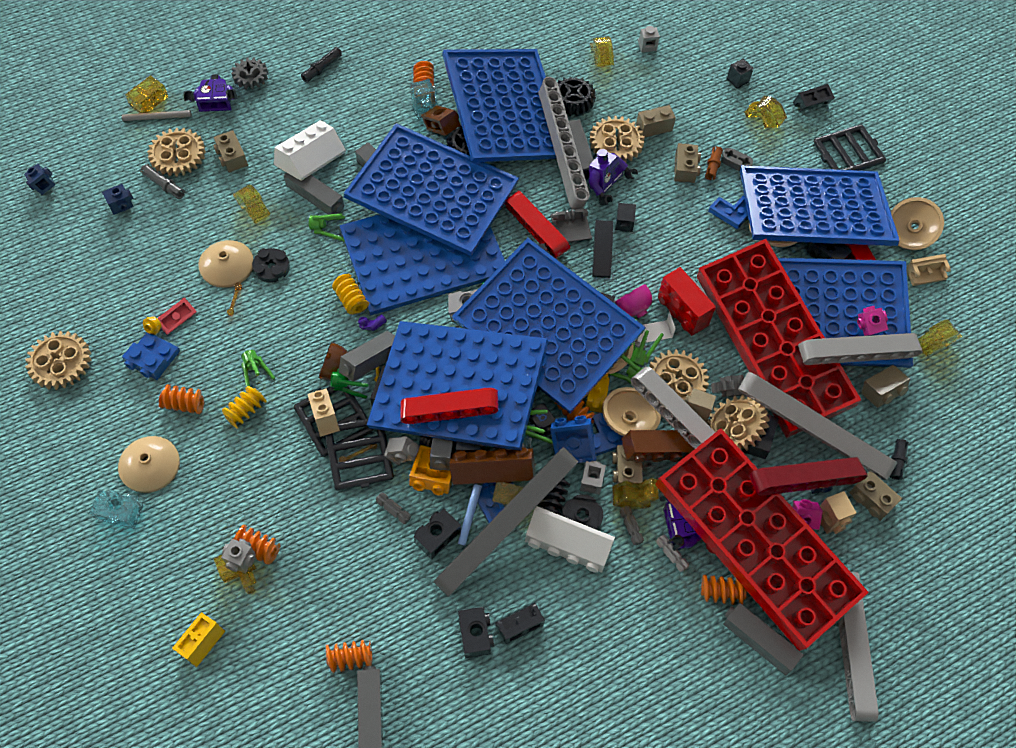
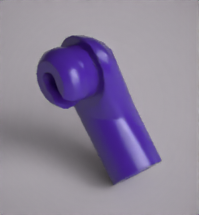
M382 314L373 321L368 320L364 316L358 320L359 327L362 330L375 331L387 322Z

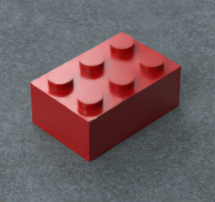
M679 267L662 278L658 299L662 305L668 308L672 317L681 323L682 328L693 336L708 327L716 306L687 273Z

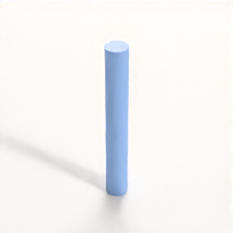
M477 484L473 486L457 543L459 545L466 546L482 486Z

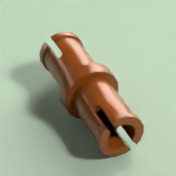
M716 146V150L715 147L712 148L711 157L707 161L708 168L705 178L708 180L716 179L717 170L721 165L720 159L723 149L719 146Z

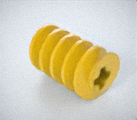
M342 274L334 280L332 288L346 308L347 313L352 315L359 314L368 308L369 302L362 295L359 286L355 284L356 282L352 275Z
M250 386L245 388L246 393L241 392L239 394L240 398H234L235 404L232 402L228 403L229 409H222L227 421L237 429L236 422L244 424L242 417L250 418L248 411L255 414L256 412L253 407L261 408L259 401L267 402L259 391Z

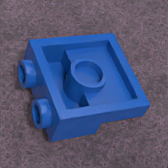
M146 333L138 344L133 342L122 358L125 361L124 365L129 369H137L144 377H152L158 380L180 350L177 346L152 333Z
M577 416L571 421H567L566 418H558L551 424L550 430L555 455L564 447L578 460V463L596 461L591 418L586 419V416Z

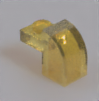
M609 36L593 38V43H590V49L594 51L595 65L598 67L614 65L611 38Z
M763 96L760 101L751 103L744 112L747 118L760 117L765 128L779 127L787 118L782 105L770 96Z
M251 184L232 194L241 209L247 211L254 224L270 215L269 210L261 200V195Z
M946 319L930 327V330L918 338L923 353L928 357L943 345L948 347L962 337V335L952 322Z
M650 478L639 484L625 480L612 486L613 506L621 508L630 506L631 509L651 507V502L659 499L658 487L655 485L657 479Z
M496 482L492 501L508 504L524 487Z
M222 555L213 558L224 583L240 577L247 594L256 591L254 584L257 581L252 572L257 569L254 563L245 574L238 570L234 572L226 568V564L221 558Z

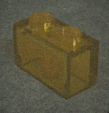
M151 75L125 94L130 107L139 113L150 112L168 98L165 86Z

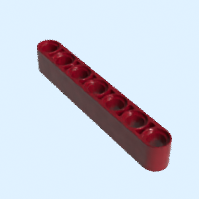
M858 457L757 469L749 475L758 496L856 484L868 477Z

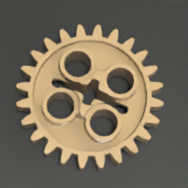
M608 116L607 121L602 118L601 123L596 122V126L592 127L589 143H591L590 148L594 149L593 153L605 149L609 153H615L626 163L627 158L632 161L633 156L637 158L638 153L642 152L645 136H643V131H640V126L635 127V121L629 123V118L625 121L623 116L620 119H617V116H614V119ZM615 129L618 130V136H617V142L619 143V144H618V150H616V136H615L616 130H615Z
M176 128L174 132L169 129V133L166 134L162 131L163 136L156 135L157 140H151L153 145H149L150 150L147 151L148 159L152 167H155L156 171H161L162 175L166 172L168 176L175 173L177 177L181 172L184 176L185 171L191 173V168L197 169L196 164H202L201 159H205V145L201 137H198L196 132L192 133L191 129L187 132L185 128L181 131Z
M60 331L58 336L52 332L50 338L44 335V341L37 340L39 345H32L31 347L34 351L27 352L30 358L25 359L28 363L25 366L28 370V375L40 387L45 385L47 389L53 386L57 390L59 385L66 388V383L68 382L74 385L73 380L80 381L79 375H86L83 369L90 368L87 362L92 361L89 356L92 353L82 337L79 338L76 333L71 335L69 331L65 335Z
M675 349L674 354L667 350L666 356L661 352L659 358L655 356L654 361L650 362L649 367L663 380H666L667 384L684 401L687 395L691 396L693 388L706 392L709 385L707 383L709 376L706 375L708 370L702 369L704 363L698 364L699 358L692 359V353L686 356L685 350L681 354H678L677 349Z
M741 395L740 399L734 396L733 401L727 398L726 404L720 402V408L714 407L715 413H711V419L707 421V424L715 432L721 428L740 450L744 447L747 451L749 444L755 446L754 441H761L759 436L766 435L764 429L769 428L767 422L770 419L764 406L749 397L745 398L744 395Z

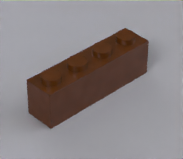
M630 430L622 438L626 461H635L636 463L649 460L653 462H661L663 460L678 462L694 450L678 430Z
M522 447L521 451L498 449L496 451L478 450L476 452L458 451L452 453L449 462L453 485L530 481L535 476L533 448L527 449Z

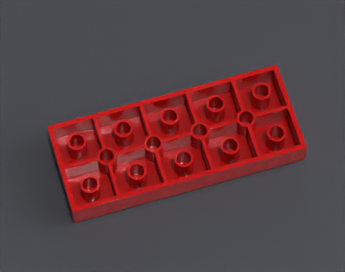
M767 239L699 268L697 279L707 297L716 306L715 311L749 372L764 379L827 419L858 405L861 398L840 363L805 365L803 363L798 345L806 340L825 339ZM772 412L775 417L779 418L778 424L786 438L803 431Z
M720 428L663 474L655 485L799 651L807 649L869 592L781 494L758 496L749 478L750 473L757 470V467Z

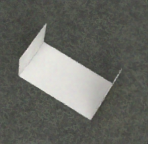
M670 311L666 321L643 325L646 327L645 331H649L646 343L656 341L661 333L664 334L661 340L673 338L675 332ZM645 331L638 337L636 341L641 343Z

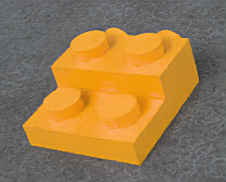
M420 445L409 475V486H412L417 491L431 490L435 495L439 496L444 493L449 494L452 485L451 471L430 469L431 447Z

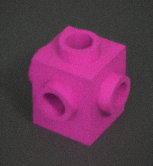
M875 306L864 308L863 313L858 314L857 323L859 328L863 330L864 336L888 330L886 323L888 317L882 308L875 309Z
M807 499L793 500L792 507L812 529L819 530L823 511L818 502H812Z

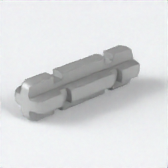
M662 535L656 540L657 545L663 548V552L673 564L676 563V567L680 572L689 567V563L685 558H682V554L678 550L673 551L672 547L674 545L669 543L666 535Z

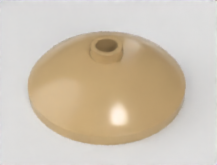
M921 197L908 198L898 203L891 211L900 240L898 246L904 249H925L934 244L942 234L944 228L943 213L931 200ZM913 224H917L919 227L917 229H913L911 226Z
M224 240L212 244L202 253L199 259V271L202 278L210 285L222 288L232 287L242 283L249 277L253 270L252 262L254 258L250 249L243 243L234 240Z
M623 387L612 391L606 397L603 404V416L606 423L612 430L622 436H625L630 430H656L661 421V415L632 387Z
M158 436L140 438L123 451L118 463L119 476L122 482L133 491L140 493L158 491L171 483L177 475L180 466L179 453L176 447L165 438ZM144 457H148L147 460L142 461Z

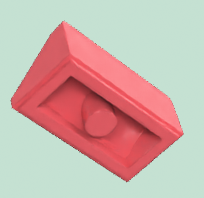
M184 297L157 319L161 323V330L168 335L197 311Z

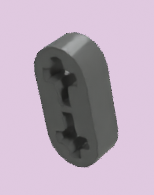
M732 148L725 149L721 156L722 163L740 171L741 165L746 163L744 166H752L753 164L751 157Z

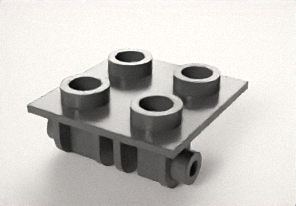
M581 208L575 211L571 209L570 212L568 210L555 211V213L550 214L553 226L568 242L592 239L587 220V209Z

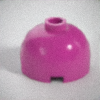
M644 284L617 299L615 304L631 317L637 316L640 318L648 313L647 309L652 304V294L649 287Z

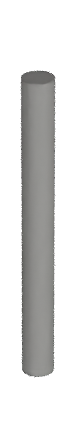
M191 110L123 114L122 121L191 117L192 115Z

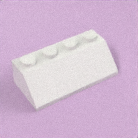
M318 121L276 146L274 165L302 181L344 154L346 150L335 129L325 122Z
M536 506L526 533L525 542L532 548L547 550L552 556L567 558L566 560L572 564H582L589 571H599L602 573L615 537Z

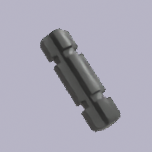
M382 492L376 497V502L395 518L398 517L401 523L406 524L410 520L411 515L406 510L403 511V508L392 499H389L385 493Z
M622 507L620 514L624 518L623 521L629 535L632 537L633 545L643 543L644 538L642 533H639L640 529L634 515H632L631 507Z

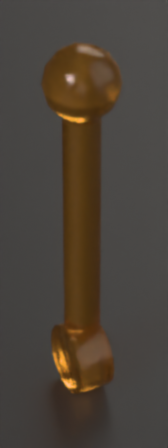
M235 283L234 296L230 309L227 310L229 316L234 314L233 309L239 290L242 289L241 283Z
M372 444L347 457L341 456L339 462L347 461L370 449H376L378 445Z

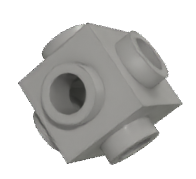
M231 539L230 543L224 546L221 558L225 562L226 568L234 572L238 570L246 574L248 568L253 564L256 554L251 544L246 540L240 539L237 541Z

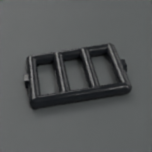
M862 124L815 138L813 141L822 155V161L824 163L827 162L829 167L834 170L840 169L823 145L824 142L830 141L846 164L847 168L841 170L860 171L886 162V157L877 146V140L875 138L872 139ZM860 132L877 157L876 159H868L853 137V133ZM845 136L862 163L854 165L837 138Z
M327 387L329 395L338 391L334 390L333 387ZM343 392L346 398L332 404L334 412L349 404L355 411V413L337 421L338 424L349 422L348 419L356 418L357 420L367 418L354 395ZM306 398L296 403L294 410L320 455L326 457L328 456V450L321 441L325 435L320 437L319 431L316 432L312 425V423L316 422L314 414L308 417L303 409L311 405L309 398ZM365 426L336 443L360 439L372 433L374 429Z
M356 418L348 419L349 422L338 424L339 430L344 431L365 427L369 418L360 420ZM377 429V436L336 444L334 443L333 433L325 435L335 490L339 491L361 486V489L367 488L369 484L389 481L394 478L391 460L384 456L388 445L385 430ZM380 443L382 454L338 463L336 451ZM380 462L384 464L385 473L341 482L340 470Z

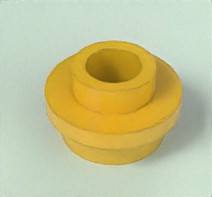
M147 317L143 320V328L147 333L156 335L160 332L162 326L156 317Z

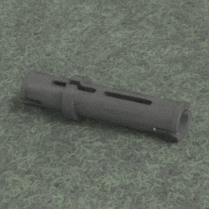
M148 164L141 167V170H143L140 171L141 174L161 186L163 191L171 193L177 199L184 197L185 190L177 186L172 179H167Z

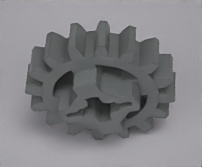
M254 57L252 60L246 58V61L241 59L240 64L235 63L236 67H232V78L234 83L238 84L240 88L242 86L246 90L248 87L254 89V86L259 88V84H265V80L268 79V69L266 64L262 63L260 59L258 61Z
M743 375L720 378V382L711 384L712 393H722V397L744 395L738 390L744 380Z

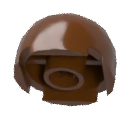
M331 342L318 378L327 381L331 380L332 372H337V369H339L341 356L348 353L344 347Z

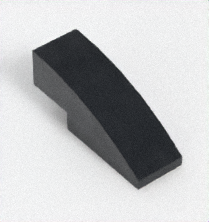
M595 220L592 277H611L613 221Z

